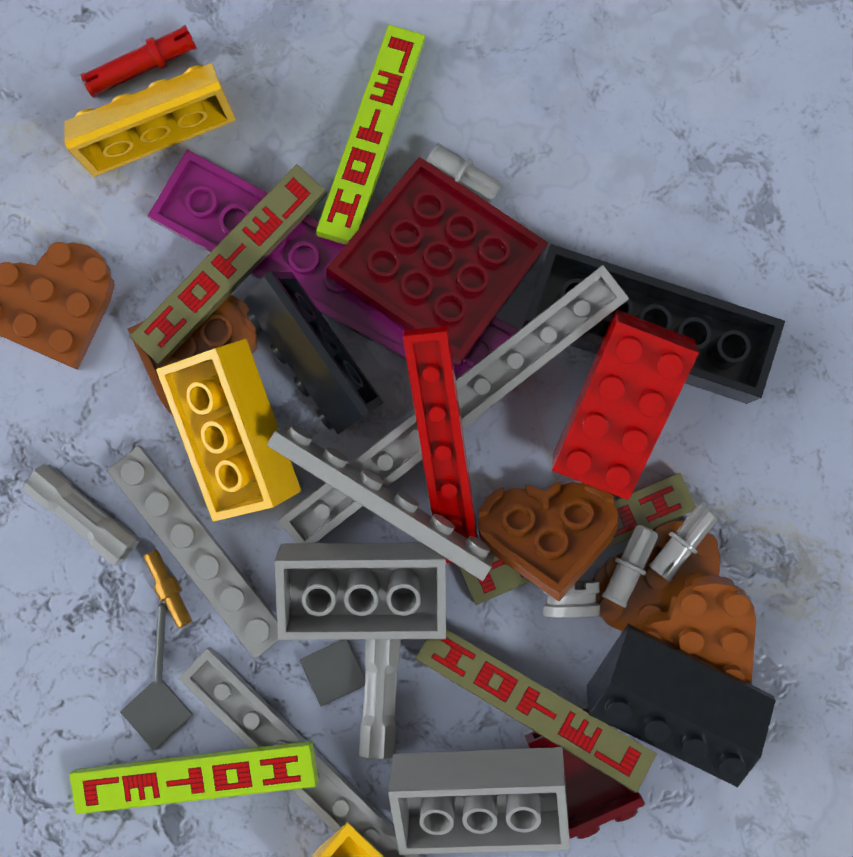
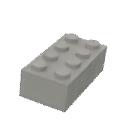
M423 543L281 544L275 558L278 640L446 639V558Z
M563 747L393 754L388 795L399 855L570 850Z

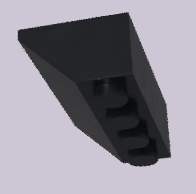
M270 271L263 276L243 300L249 308L247 316L259 331L264 330L273 343L270 345V348L276 358L282 364L288 363L296 375L294 382L300 392L306 397L311 396L319 407L317 414L322 423L329 430L334 428L336 433L340 434L384 402L292 272Z
M629 623L586 686L590 716L737 788L762 756L776 702L773 695Z

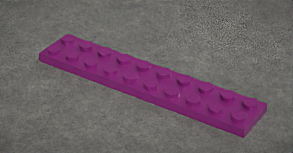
M187 149L149 212L148 217L151 221L211 253L268 193ZM307 215L250 274L261 280L270 271L292 272L321 314L406 360L403 334L406 329L326 275L327 267L345 245L318 237L316 229L319 221ZM495 317L460 366L453 362L455 379L457 380L518 332L519 329Z

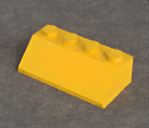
M210 63L205 66L195 65L188 68L184 74L175 78L157 80L151 83L147 89L137 93L122 94L115 97L111 103L99 108H88L79 111L74 118L64 121V142L67 150L95 177L236 121V118L213 64Z
M247 339L236 341L156 369L213 522L273 508L301 492L291 460L267 446L273 433L279 427Z

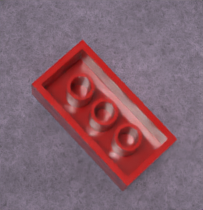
M616 309L554 450L552 471L629 500L699 354L695 340Z

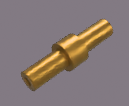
M154 550L144 555L143 558L156 583L153 587L160 602L165 601L177 628L180 629L192 623L193 620L179 594L183 590L176 576H170L159 551Z

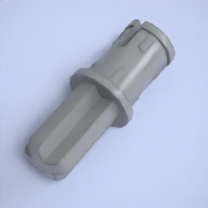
M439 143L435 145L427 158L428 163L487 202H492L501 189V183L473 166V160L468 159L466 161Z
M697 505L676 533L671 531L668 534L671 539L648 566L668 582H671L672 577L691 553L694 555L698 553L695 548L717 522V516L706 506Z
M642 525L635 527L621 558L615 559V562L618 564L602 597L626 608V603L640 575L645 576L646 571L643 569L658 539V534L655 531Z

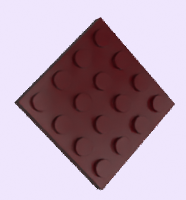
M418 157L329 264L326 275L406 330L448 326L453 362L460 366L544 253L548 242L421 157Z

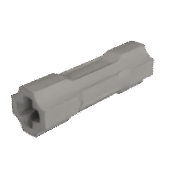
M50 464L39 466L24 482L22 491L44 509L53 512L87 540L91 548L113 566H119L137 547L140 538L118 520L112 519L75 489L73 484Z
M366 639L364 710L359 756L364 758L390 759L395 754V707L401 639Z

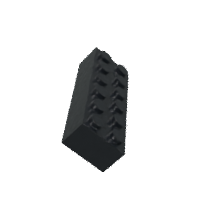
M553 244L550 245L522 328L600 266L604 265L629 298L617 310L695 340L699 354L685 384L745 404L762 398L785 320ZM616 309L570 344V346L597 354Z

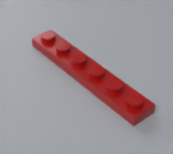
M448 326L405 330L403 342L432 516L433 514L443 516L455 526L454 531L467 539L469 536L478 538ZM446 558V563H453Z

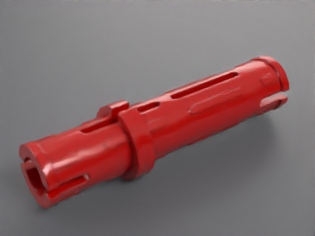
M183 25L181 28L156 40L150 37L145 40V45L91 71L80 74L82 81H86L84 85L92 98H95L97 95L151 69L159 67L161 70L168 67L166 62L196 50V44L187 26Z

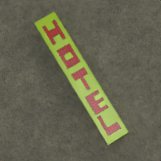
M388 24L316 229L318 237L346 245L363 225L425 44L424 34Z
M313 740L75 769L69 774L75 815L316 787L319 782Z

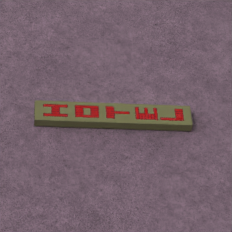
M296 164L129 337L162 366L327 195L326 190Z
M680 472L634 491L629 500L623 498L614 500V505L618 511L617 532L606 549L630 539L637 525L653 529L694 510L696 506ZM495 556L492 568L483 581L459 567L475 605L531 582Z
M447 629L446 639H426L415 658L420 663L557 746L563 747L567 752L635 793L638 792L657 755L654 751L605 722L590 716L588 712Z

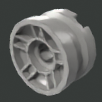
M577 581L560 601H557L542 590V593L547 595V603L543 605V616L555 618L600 616V604L596 602V594L600 592L599 581Z

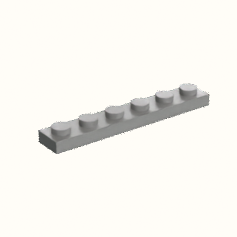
M284 425L273 433L267 446L482 581L485 579L492 568L494 555L489 553L490 548L483 541L473 536H469L467 539L454 531L455 526L449 520L438 514L430 516L418 508L419 503L408 494L403 492L393 493L382 486L384 482L376 474L365 469L360 472L347 464L348 458L341 452L327 447L325 450L312 442L313 436L306 430L295 425H291V427Z
M136 446L106 470L254 659H257L279 641L276 615L142 446Z

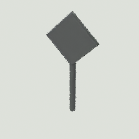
M164 603L158 605L154 681L120 712L153 750L158 748L193 715L162 680L166 605Z
M350 640L337 641L300 659L321 707L365 686V677L349 644Z

